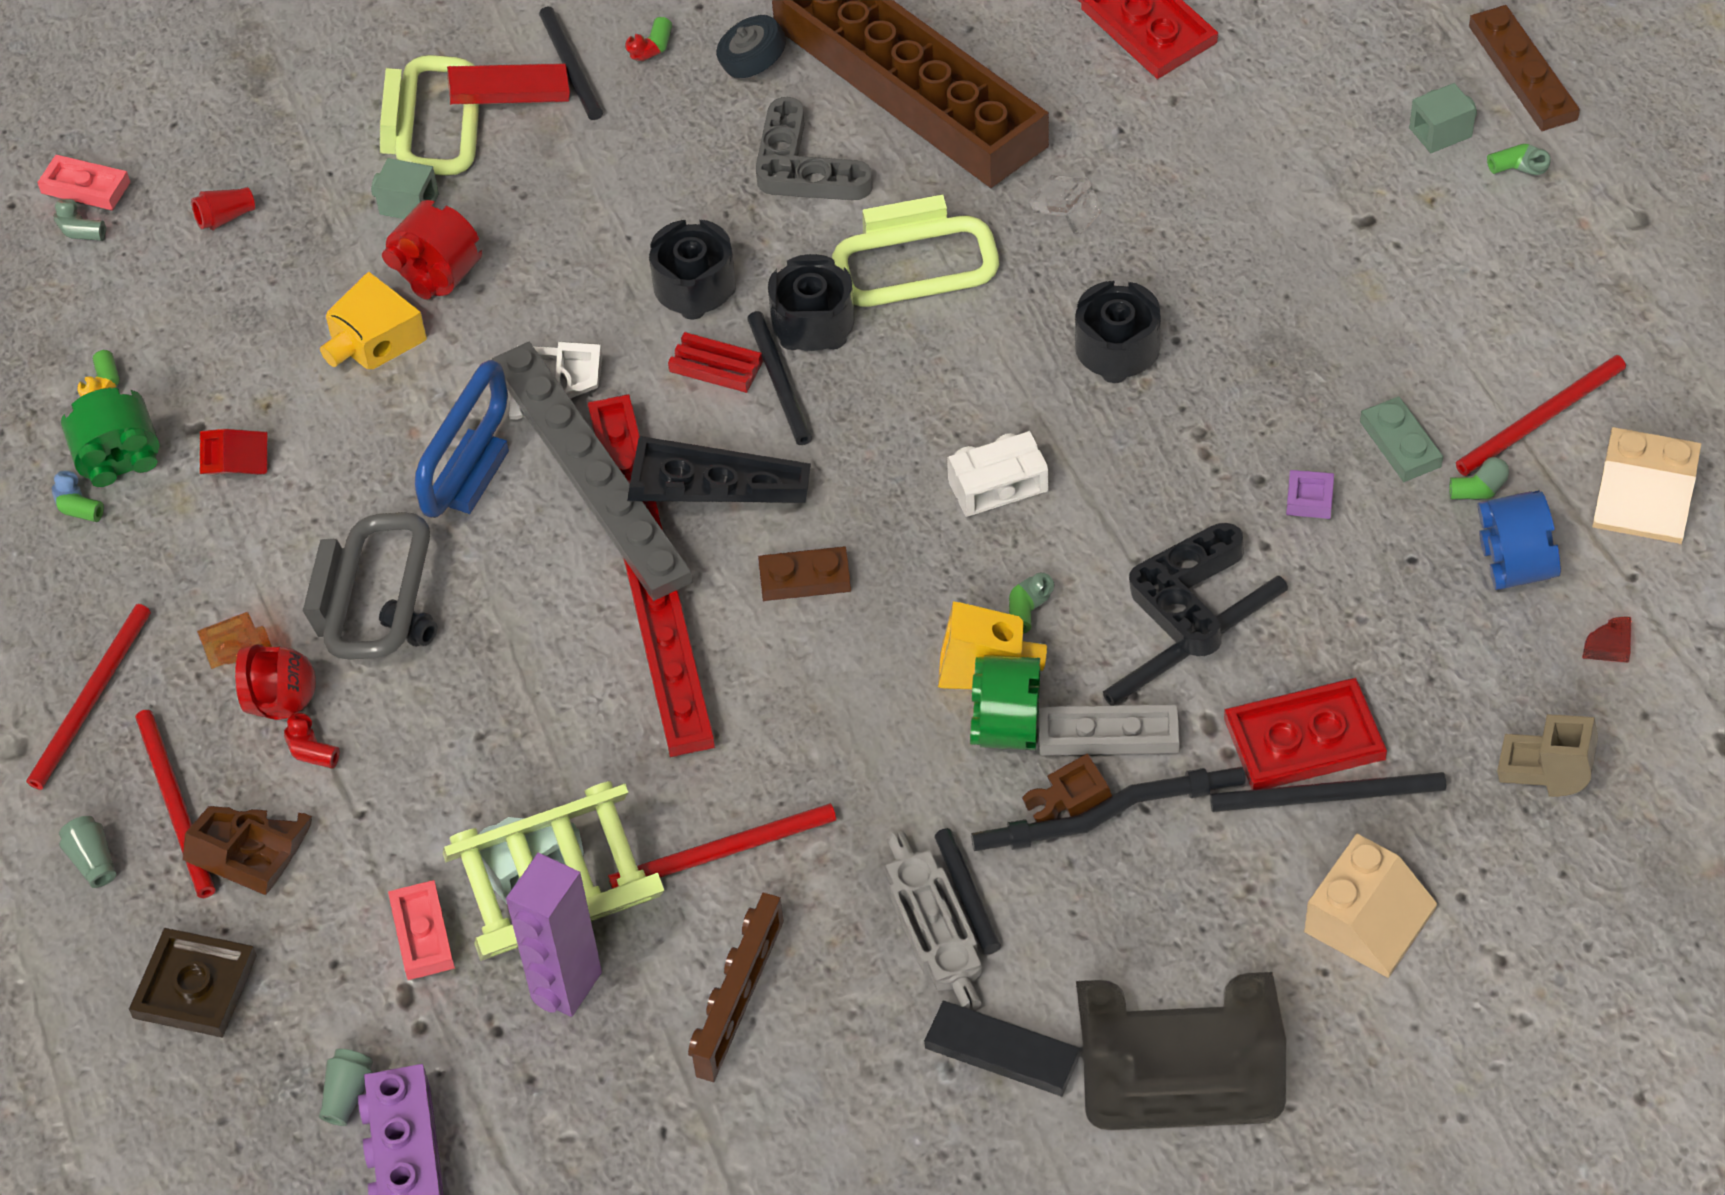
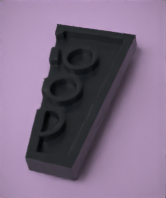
M639 436L627 501L805 503L811 463Z

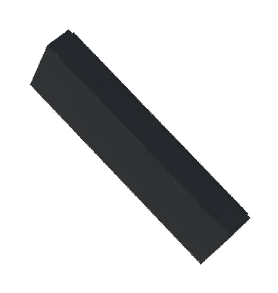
M944 1000L924 1040L925 1049L1063 1097L1080 1057L1079 1047Z

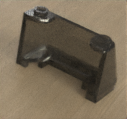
M1273 972L1245 973L1232 978L1225 986L1223 1007L1126 1011L1124 992L1117 984L1107 980L1076 981L1084 1106L1086 1117L1093 1126L1102 1130H1131L1261 1124L1271 1122L1284 1111L1286 1104V1035Z

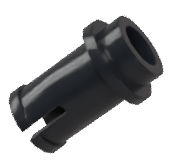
M389 600L382 607L379 614V621H381L380 624L391 629L397 600ZM414 611L409 633L406 637L407 642L415 647L420 645L427 646L436 636L437 624L433 621V617L425 612L419 614Z

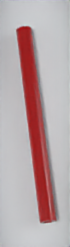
M1619 355L1613 356L1456 461V468L1459 473L1467 476L1482 466L1486 459L1497 456L1625 370L1626 363L1624 359Z
M142 604L134 606L28 776L26 782L31 787L37 790L44 788L151 615L150 609Z
M142 710L136 714L135 719L183 853L185 833L192 826V822L154 714L151 710ZM186 862L197 896L199 898L212 896L216 890L209 871Z
M829 803L637 865L638 870H644L646 877L658 873L659 877L662 878L836 821L835 811L832 804ZM619 872L608 875L611 889L619 887L617 879L620 878Z

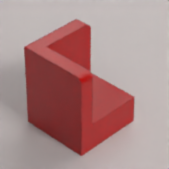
M235 429L200 431V474H266L268 432Z

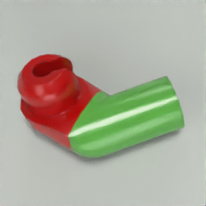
M657 17L653 21L649 37L644 39L642 35L635 34L634 39L630 36L625 43V49L630 53V57L633 60L643 62L664 52L668 45L672 22L668 18Z

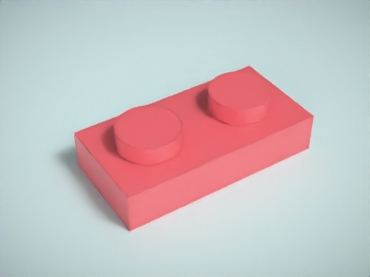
M55 155L37 183L41 194L62 199H73L75 202L113 211L131 182L127 171Z
M435 880L388 891L407 979L412 980L455 969Z

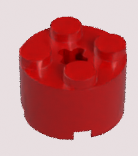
M431 200L420 202L387 237L386 248L382 252L384 262L390 268L397 270L411 284V288L417 296L426 300L430 299L433 295L445 296L452 292L482 257V250L477 252L475 245L480 239L472 225L459 212L447 205L443 210L433 207L432 204L435 201Z

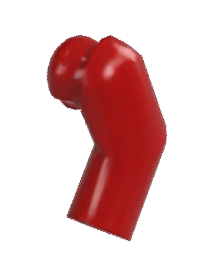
M295 713L289 716L287 719L288 727L284 730V738L291 755L296 760L334 769L339 760V747L317 742L314 731L311 729L312 720L308 715Z

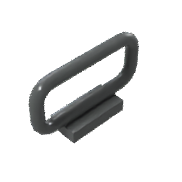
M406 512L381 513L367 516L358 521L350 530L344 548L341 547L337 538L320 539L303 612L317 636L324 637V644L329 653L340 659H376L397 651L405 642L411 625L430 541V528L422 517ZM378 531H412L411 544L390 632L385 637L375 641H343L342 631L365 539Z

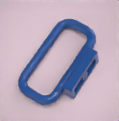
M488 360L477 368L418 463L415 474V491L419 507L427 517L436 518L443 514L448 507L471 514L509 452L507 440L493 436L504 416L508 401L504 371L500 363ZM489 383L491 398L485 416L476 430H467L434 485H432L433 475L440 459Z

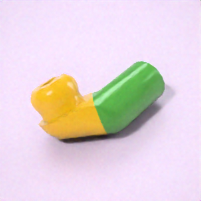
M101 350L93 355L92 359L97 375L95 378L92 376L85 377L87 385L81 381L79 382L77 389L80 396L103 388H116L119 385L120 378L111 351Z

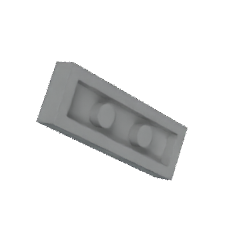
M1177 704L1039 707V754L1179 753Z

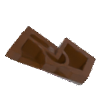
M208 806L185 833L183 861L263 895H267L302 843L311 826L312 816L306 813H298L297 821L267 819V810L251 809L248 811H236L230 807Z

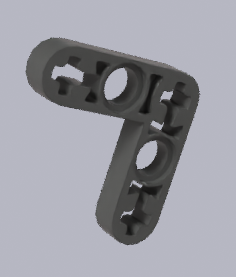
M781 97L770 103L756 162L757 186L761 191L771 195L851 201L861 200L871 193L873 189L872 172L869 165L865 162L850 159L798 156L805 126L804 109L799 100L792 97ZM785 115H788L787 126L781 125V120L784 119ZM777 141H785L791 144L783 150L770 147V145ZM793 173L796 174V178H795V179L792 178V174H793ZM811 173H819L825 176L817 182H809L804 179L806 175ZM832 176H836V181H832Z

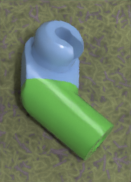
M58 472L54 477L55 484L52 486V495L57 509L68 516L99 522L104 511L103 502L82 496L80 487L77 485L78 476L74 472Z

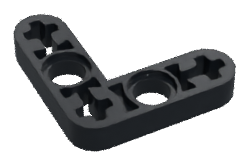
M1230 523L1212 525L1136 565L1129 573L1130 591L1133 600L1190 655H1210L1219 649L1222 640L1220 621L1217 616L1189 588L1236 564L1242 559L1244 555L1243 532L1239 527ZM1183 560L1198 562L1197 565L1191 568H1179L1176 566L1177 563ZM1157 584H1158V593H1156V588L1154 587V585H1157ZM1171 604L1186 606V609L1178 613H1169L1164 610V608ZM1193 623H1194V629L1197 631V632H1195V633L1192 632V624H1193Z

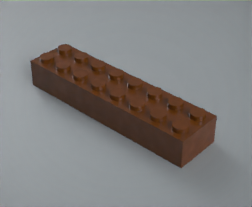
M772 0L773 18L779 23L786 37L989 188L997 185L1049 147L1048 111L894 0Z

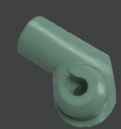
M60 199L56 202V213L53 215L54 221L65 236L71 239L104 240L106 234L104 221L83 219L80 213L77 212L78 205L73 199Z

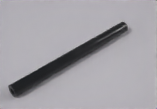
M1277 575L1218 614L1217 618L1220 621L1221 634L1287 591L1286 581ZM1177 643L1173 644L1103 691L1105 700L1111 706L1116 705L1190 654L1185 652Z
M1444 772L1211 793L1210 805L1212 812L1446 791V778Z

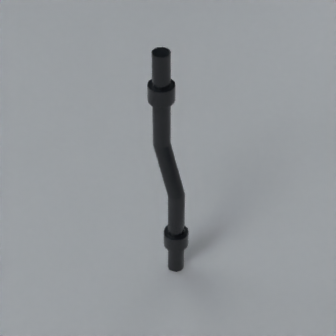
M1241 766L1207 772L1205 768L1188 770L1185 772V776L1132 784L1081 815L1028 823L1026 819L1007 822V827L971 833L973 850L980 851L1010 846L1012 850L1031 847V842L1088 833L1138 802L1189 794L1190 798L1209 796L1211 790L1245 785L1244 769Z

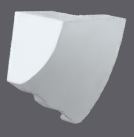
M558 342V348L533 346L569 398L598 388L603 357L600 344ZM511 395L509 418L518 420L525 417V414Z

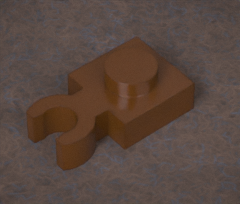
M1087 753L1047 775L1051 787L1048 789H1032L1022 799L1028 811L1039 805L1045 806L1043 810L1033 815L1035 822L1057 819L1058 813L1065 809L1069 816L1080 815L1108 799L1112 794L1106 781Z

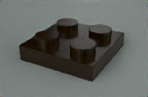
M164 928L129 1007L132 1018L223 1038L257 957L254 947Z

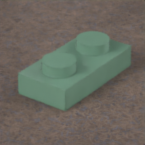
M1399 396L1361 411L1360 423L1403 483L1442 467L1443 455Z

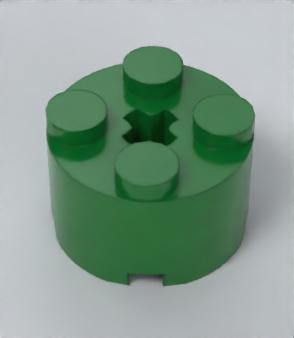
M103 388L87 393L71 404L73 411L67 418L65 414L61 418V427L75 469L81 476L90 479L93 486L105 487L115 482L118 475L133 470L138 473L148 472L156 467L158 463L156 455L159 451V440L144 398L136 391L130 390L132 395L120 394L118 388Z
M984 655V658L976 657L975 674H973L972 702H974L973 717L971 718L970 745H980V748L1036 751V723L1039 713L1040 658Z

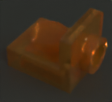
M249 612L197 631L211 669L224 664L235 663L237 653L242 647L254 644L272 647L264 626L261 625L255 628Z

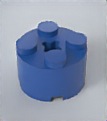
M1529 491L1477 503L1480 522L1484 529L1479 530L1481 547L1484 556H1491L1494 564H1490V573L1495 590L1549 580L1560 576L1558 545L1553 544L1551 532L1555 528L1547 500L1542 491Z

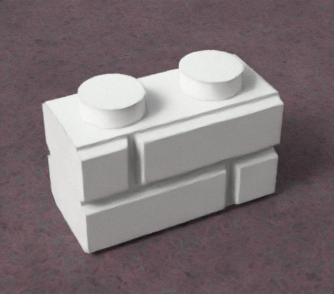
M1030 431L1019 435L1005 434L1000 436L995 442L977 448L972 446L963 447L954 455L947 457L949 484L955 497L958 498L965 517L1048 491L1047 463L1040 450H1038Z

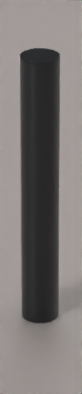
M949 828L939 830L934 838L982 951L986 955L993 954L1001 948V944L954 834Z

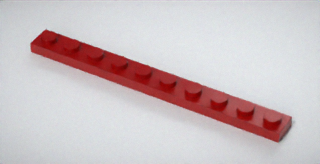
M630 395L588 402L594 434L630 484L639 439ZM642 501L662 529L656 501ZM624 559L669 756L675 757L715 748L678 591L676 590L653 601Z

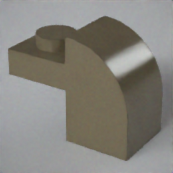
M1547 714L1543 736L1505 734L1497 770L1499 782L1547 786L1549 797L1568 796L1583 790L1591 779L1598 742L1595 717Z

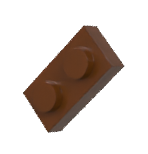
M846 546L758 556L763 601L851 592Z

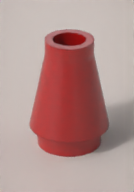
M249 187L200 191L199 196L191 199L192 211L200 229L209 227L211 230H215L246 212L255 210V200Z

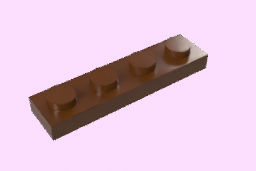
M1507 5L1470 15L1469 28L1541 132L1578 121L1580 108Z
M763 892L756 908L750 907L744 917L742 924V935L744 936L738 948L732 947L729 951L724 967L726 977L721 988L715 987L712 990L707 1003L706 1014L708 1018L703 1029L696 1028L690 1040L688 1055L693 1058L697 1078L713 1083L716 1080L784 923L781 897Z

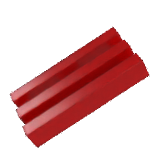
M684 332L681 337L682 344H677L674 350L675 357H670L668 368L669 372L747 393L763 363L761 352ZM685 359H690V360H693V361L705 363V364H708V366L702 365V364H698V363H695V362H691V361H687V360H685ZM724 369H727V370H730V371H734V372H738V373L745 374V375L742 376V375H739V374L731 373V372H728V371H724Z

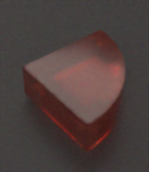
M1631 617L1612 618L1608 620L1607 624L1591 632L1586 638L1582 658L1628 663L1631 654Z

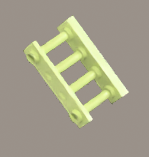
M611 781L603 782L584 791L585 798L479 835L477 829L473 828L457 833L449 838L451 844L445 846L442 853L445 863L461 857L485 926L481 928L483 935L476 937L474 942L480 961L518 948L513 925L510 924L509 918L503 919L479 852L480 850L507 842L520 878L533 860L525 835L552 826L565 865L581 872L591 921L656 899L662 895L664 888L659 874L655 873L646 877L644 870H638L614 805L625 800L628 794L626 784L613 788ZM595 810L599 816L620 874V878L617 879L619 887L602 893L599 886H593L570 822L572 818Z

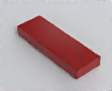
M566 64L447 66L450 105L569 102L570 91Z

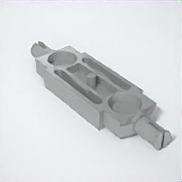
M897 832L898 840L895 833L887 838V843L890 845L896 860L885 865L886 876L890 883V899L923 974H930L936 990H954L961 1007L970 1009L971 1004L973 1011L981 1006V1001L978 999L972 982L982 975L977 942L943 867L937 868L930 850L913 853L905 832ZM938 890L944 892L965 939L958 937L952 924L953 918L945 900L941 899ZM902 902L908 903L929 952L923 951Z

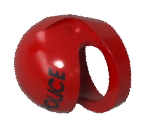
M254 644L240 648L237 653L235 666L236 691L240 707L244 713L274 720L286 719L295 713L301 712L312 700L316 688L315 671L308 658L297 650L280 646L264 647L260 644Z

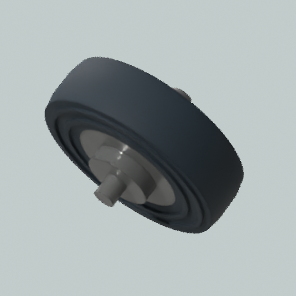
M768 15L752 16L738 22L723 35L717 45L716 55L719 63L730 76L734 78L752 77L768 69L778 60L785 49L786 37L779 23L773 17Z

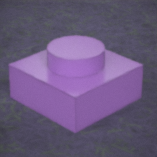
M1290 470L1286 515L1330 519L1334 473Z

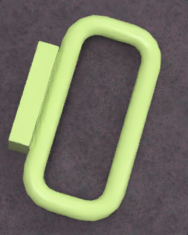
M427 55L410 61L405 66L403 74L402 69L386 68L380 120V153L396 154L397 160L433 166L435 175H457L466 171L473 164L476 155L480 104L463 105L460 154L454 159L422 158L415 156L411 148L419 74L425 71L447 72V66L475 65L466 59L458 57Z
M943 195L863 209V234L844 239L836 246L832 254L835 265L843 271L845 267L850 273L848 258L851 254L858 251L959 232H969L976 236L983 258V264L980 268L973 271L873 290H860L854 286L852 281L854 305L860 307H872L977 287L990 281L995 276L999 267V254L989 226L981 219L972 216L947 218V207Z

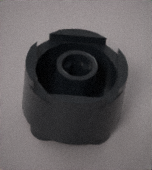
M700 219V224L686 225V220H679L664 226L652 238L649 253L653 290L656 298L666 308L681 313L684 318L691 320L699 319L705 312L718 308L736 290L733 252L728 234L719 225Z
M805 254L787 260L786 267L778 273L776 269L771 274L768 282L771 325L783 348L804 351H818L827 348L834 350L846 343V337L853 328L855 316L852 279L845 267L843 271L835 265L834 259L825 255Z
M1105 281L1090 287L1079 298L1075 314V352L1080 362L1087 369L1101 375L1109 383H1120L1126 377H1131L1145 371L1158 358L1161 325L1160 306L1155 295L1140 284L1128 282V286H1114L1115 281Z

